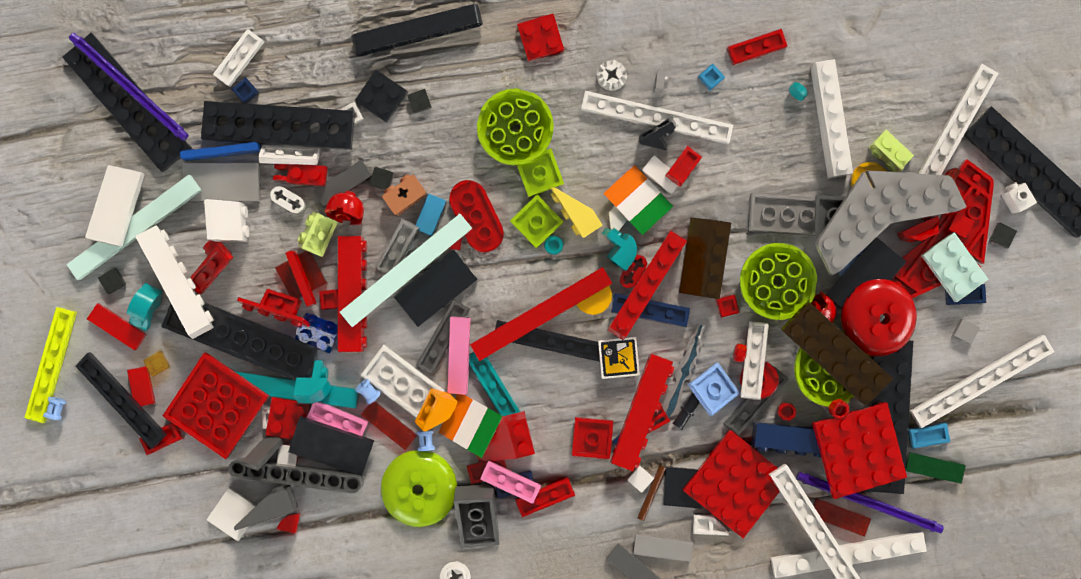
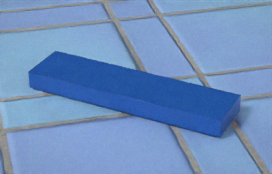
M257 142L193 149L181 151L180 156L185 161L244 155L260 153L262 146Z

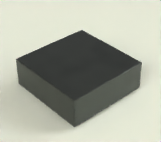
M425 89L407 95L414 114L432 108Z
M374 167L369 185L386 190L390 187L394 173Z
M1001 222L997 223L989 240L1004 248H1009L1017 230Z
M113 268L98 277L107 294H111L126 285L117 268Z

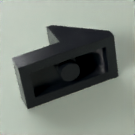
M673 117L666 119L639 135V143L667 150V144L662 136H669L675 131L676 122Z

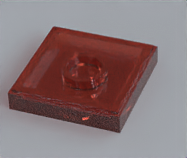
M306 250L298 255L312 291L328 283L311 252ZM286 261L275 267L289 295L301 298L302 294L289 262Z

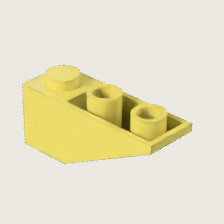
M551 187L553 192L550 194L556 204H561L563 209L560 211L566 220H571L573 224L571 228L576 236L580 235L584 238L603 226L593 209L557 188Z

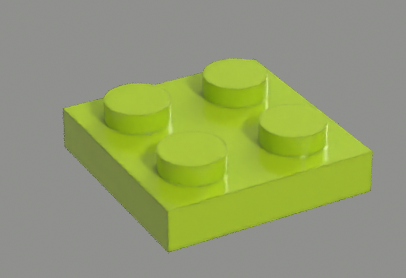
M551 148L547 149L534 161L517 165L528 198L551 190V187L556 188L564 185Z
M538 194L510 220L536 249L564 223Z

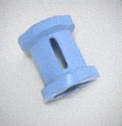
M369 379L363 380L355 389L357 393H360L366 399L367 404L374 402L381 393L373 388Z
M48 397L49 405L43 417L61 420V411L63 405L66 404V400Z
M434 430L417 431V435H419L418 451L435 450L432 440Z

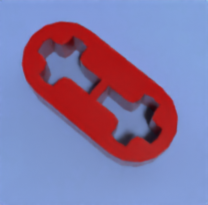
M636 255L634 259H641L643 267H638L634 271L635 263L632 262L626 271L623 270L619 278L622 287L631 288L637 283L647 267V260L644 256ZM632 272L633 276L631 277V280L633 281V283H628L627 285L624 284L625 280L623 279V277L629 276V274Z

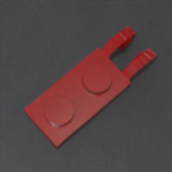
M274 165V168L277 170L288 171L287 176L274 175V181L297 185L326 186L328 170L326 166Z

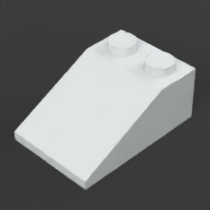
M204 200L207 240L224 244L247 242V237H249V227L246 225L248 210L243 203Z

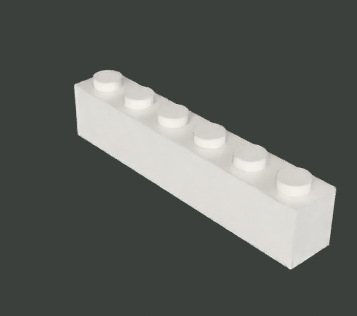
M835 59L816 62L810 69L828 179L845 177L853 174L836 62Z
M156 225L136 235L137 241L187 334L194 339L214 328L211 323L214 319L209 311L205 312L203 308L205 303L200 294H195L193 289L196 286L191 278L187 279L185 275L187 269L182 261L178 262L176 258L178 253L174 246H169L167 241L170 238L164 229L160 230Z

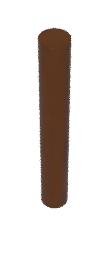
M659 465L637 519L645 520L666 467Z

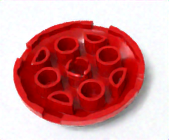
M874 279L860 284L843 305L841 323L844 334L867 355L886 356L898 351L910 340L916 327L917 311L911 295L898 283L886 279ZM883 314V316H885V318H884L883 321L880 323V320H879V319H880V316Z

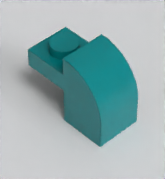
M605 228L601 234L615 245L606 258L620 269L626 271L636 257V242L629 234H622L615 228Z
M145 283L135 293L128 306L126 314L130 315L129 323L147 331L151 326L152 313L161 305L163 291Z
M315 360L312 378H296L293 396L298 403H317L329 394L332 387L328 381L329 371L322 360Z

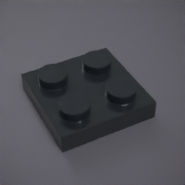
M375 70L354 101L387 123L408 91L378 70Z

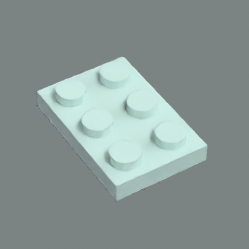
M955 233L949 234L921 255L954 302L960 301L988 280Z

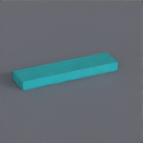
M474 352L469 354V365L498 413L506 416L520 412L488 357L479 361Z

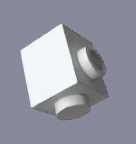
M1015 182L1007 186V191L1001 194L1012 214L1021 212L1037 203L1026 183L1017 184Z

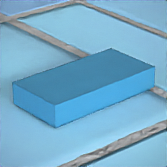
M428 194L416 226L420 227L418 231L433 236L447 202L446 200Z
M945 422L927 425L923 428L908 429V437L912 449L950 442L948 426Z

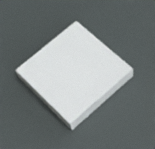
M229 487L207 518V521L236 541H239L249 526L239 530H234V526L257 505Z

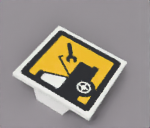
M636 337L625 338L624 340L609 339L598 341L602 379L640 375Z

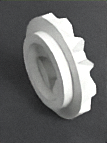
M611 60L605 61L599 66L597 81L602 88L614 91L620 89L626 82V68H624L622 63ZM617 69L615 74L617 79L612 77L607 81L609 75L607 71L612 72Z
M458 561L449 562L442 568L440 573V579H450L453 575L452 570L456 574H461L458 579H471L470 570L465 564Z

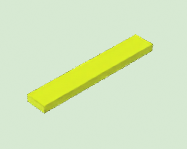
M60 307L55 309L24 418L46 423L47 418L43 417V414L46 413L49 405L48 397H53L77 315L75 311Z

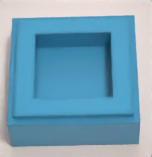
M712 63L698 78L711 91L725 79V76Z

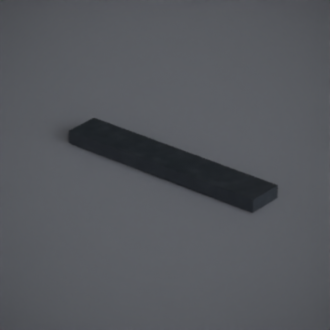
M497 320L495 330L508 322ZM535 328L512 342L600 362L597 341Z
M91 352L87 353L76 364L75 367L151 449L155 448L167 436L165 431Z

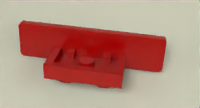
M266 289L260 304L240 297L237 299L242 304V308L252 312L254 309L265 317L273 315L274 319L281 322L291 321L290 324L299 328L302 325L310 326L307 320L296 316L302 300Z

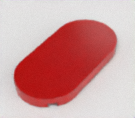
M463 180L458 182L451 190L449 203L455 217L461 214L472 227L465 234L467 242L476 251L483 253L494 251L503 241L504 230L485 189L475 181Z

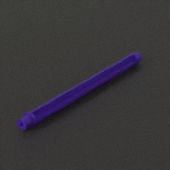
M72 33L69 36V40L73 42L75 47L90 58L176 137H179L182 141L189 137V134L184 131L183 127L178 125L82 37H79L76 33Z
M797 473L796 480L801 481L805 485L808 484L831 493L827 481L811 476L808 473ZM859 493L842 497L923 527L931 532L935 531L941 534L944 530V526L938 524L937 521H931Z

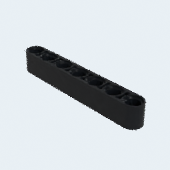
M471 4L355 33L351 36L355 55L364 56L477 28L483 25L479 5Z

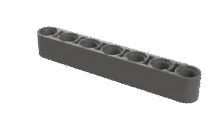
M244 458L236 459L228 466L229 474L235 478L337 492L356 493L364 484L362 476L350 472L300 465H284L267 461L261 467V475L257 474L255 469L244 466L242 463ZM237 463L243 466L242 472L237 471ZM275 468L281 471V477L274 475ZM293 471L300 473V480H296L293 477ZM313 473L319 475V482L316 483L312 480ZM331 476H336L339 479L338 485L331 483ZM350 479L357 480V488L350 485Z

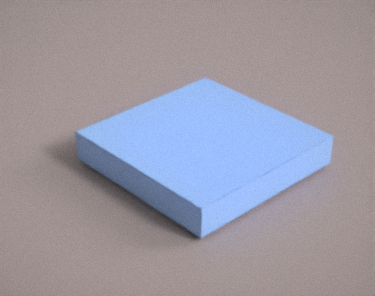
M718 362L688 384L709 416H713L740 394Z

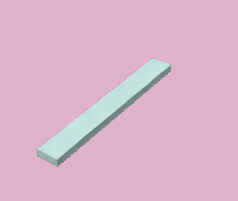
M191 175L186 176L131 217L122 247L96 242L66 265L77 280L83 279L136 240V235L154 227L202 190Z
M461 214L457 215L340 311L342 316L352 327L355 326L468 233L472 227Z

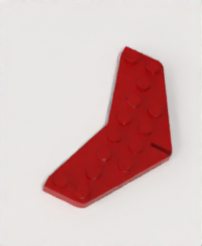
M968 159L961 163L954 178V182L966 207L956 212L941 214L939 233L925 239L902 258L907 262L891 280L904 287L912 298L942 285L921 255L951 234L946 229L957 212L975 221L965 239L957 237L976 261L980 264L985 262L994 180Z

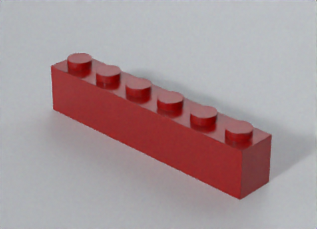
M672 231L668 233L607 331L621 340L627 337L687 240Z
M338 236V352H363L364 348H367V336H364V329H367V317H364L352 327L340 313V311L364 293V290H367V279H364V271H367V260H364V252H367V240H364L362 236Z
M649 354L610 460L612 464L630 471H634V468L639 467L641 461L639 454L641 449L645 450L648 442L646 435L648 431L651 432L655 421L652 419L654 413L658 414L660 410V397L665 395L668 387L665 383L668 377L671 378L674 371L673 361Z

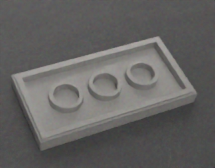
M182 163V179L191 175L202 190L188 202H204L206 199L260 202L259 163Z
M761 193L750 194L748 231L820 236L814 234L815 197Z

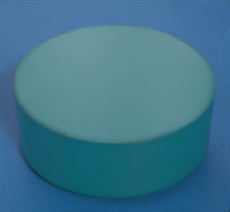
M794 82L788 88L790 94L799 101H803L808 95L807 89L798 82Z
M550 236L545 240L544 248L547 253L557 255L563 249V241L558 236Z

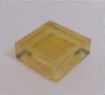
M158 351L143 360L152 377L171 367L162 351Z

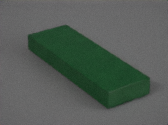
M907 452V472L962 484L966 465Z

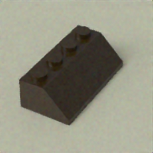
M690 217L679 293L720 299L731 222Z

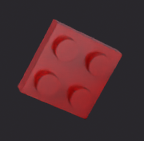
M554 13L517 24L528 62L564 51Z
M272 397L265 435L292 439L300 416L307 418L311 404L298 403L297 400Z
M575 417L572 456L610 459L614 421Z

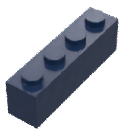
M753 422L751 445L755 446L756 450L768 451V448L776 449L775 452L787 453V450L795 451L794 454L806 456L807 452L814 453L815 457L821 458L814 428Z

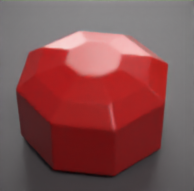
M738 343L735 345L733 350L734 361H745L746 345Z
M841 399L833 400L829 405V413L838 420L845 418L849 413V405Z
M783 402L777 406L776 414L781 420L791 421L796 417V408L791 403Z

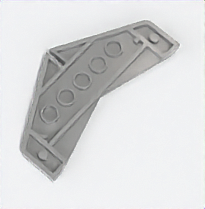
M865 171L861 173L817 239L816 249L828 274L833 275L841 271L891 223L956 212L965 208L966 205L953 178L948 175Z

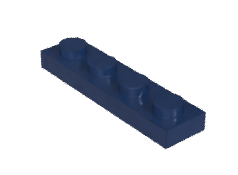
M614 294L611 313L617 314L628 298L627 295ZM650 300L639 318L686 328L690 308Z

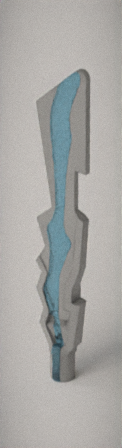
M697 325L694 335L691 336L685 348L687 350L686 355L680 361L674 375L676 382L673 391L668 390L663 404V409L668 418L679 414L684 381L692 378L691 369L697 365L695 361L700 356L699 348L702 346L701 337L705 326ZM662 417V418H660V419H658V420H659V421H663V420H665V419H664V417Z

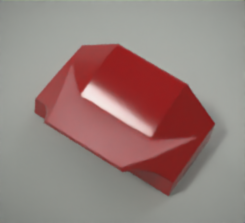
M939 217L929 218L898 232L899 240L913 243L915 241H923L938 234Z

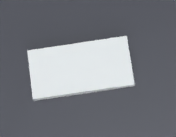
M110 165L107 166L85 238L119 247L123 246L145 176L144 173Z
M385 345L381 347L360 375L364 379H369L373 386L415 417H417L431 388L445 391Z

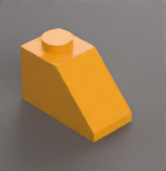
M431 388L416 417L415 423L423 431L430 430L450 419L458 401L450 393Z

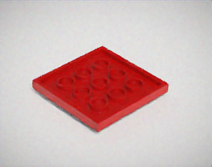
M205 352L162 416L226 460L269 395Z
M887 402L851 411L845 418L839 420L835 417H830L812 423L832 498H841L907 478Z
M731 430L727 431L698 468V471L682 489L743 539L780 492L769 475L777 467Z

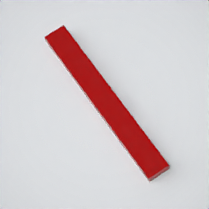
M602 267L470 344L478 360L481 361L611 285L612 281Z

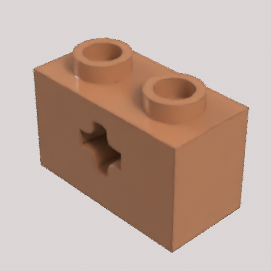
M414 174L404 176L399 180L400 184L395 187L393 185L388 187L384 191L385 194L382 195V198L397 217L428 196ZM402 190H404L405 192H407V193H406V194H407V197H406V198H404L403 196H401V195H402V193H401Z

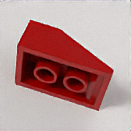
M525 411L502 417L483 457L477 456L478 462L518 459L535 454Z

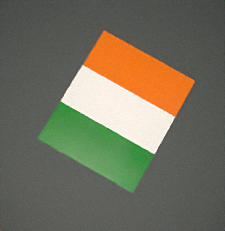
M635 165L603 193L642 235L673 207Z
M457 394L455 398L458 401L450 419L443 422L438 433L482 458L503 416L466 395Z

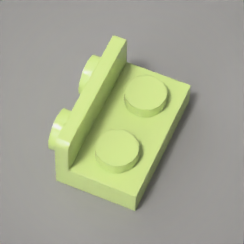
M887 130L883 131L869 146L872 150L871 153L876 158L882 159L886 163V168L891 172L902 171L904 166L914 156Z
M312 212L305 221L307 226L304 232H301L298 237V247L323 257L338 222Z

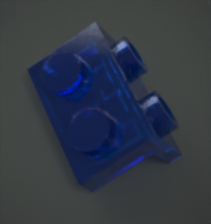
M305 313L302 318L307 320L310 326L302 325L301 328L298 327L295 339L330 354L338 334V325L314 314Z

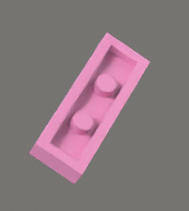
M322 402L313 403L307 416L309 419L360 436L363 435L368 421Z
M488 461L480 478L532 504L541 487L540 484L491 461Z

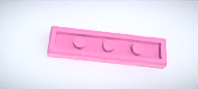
M450 317L447 393L468 394L471 318Z

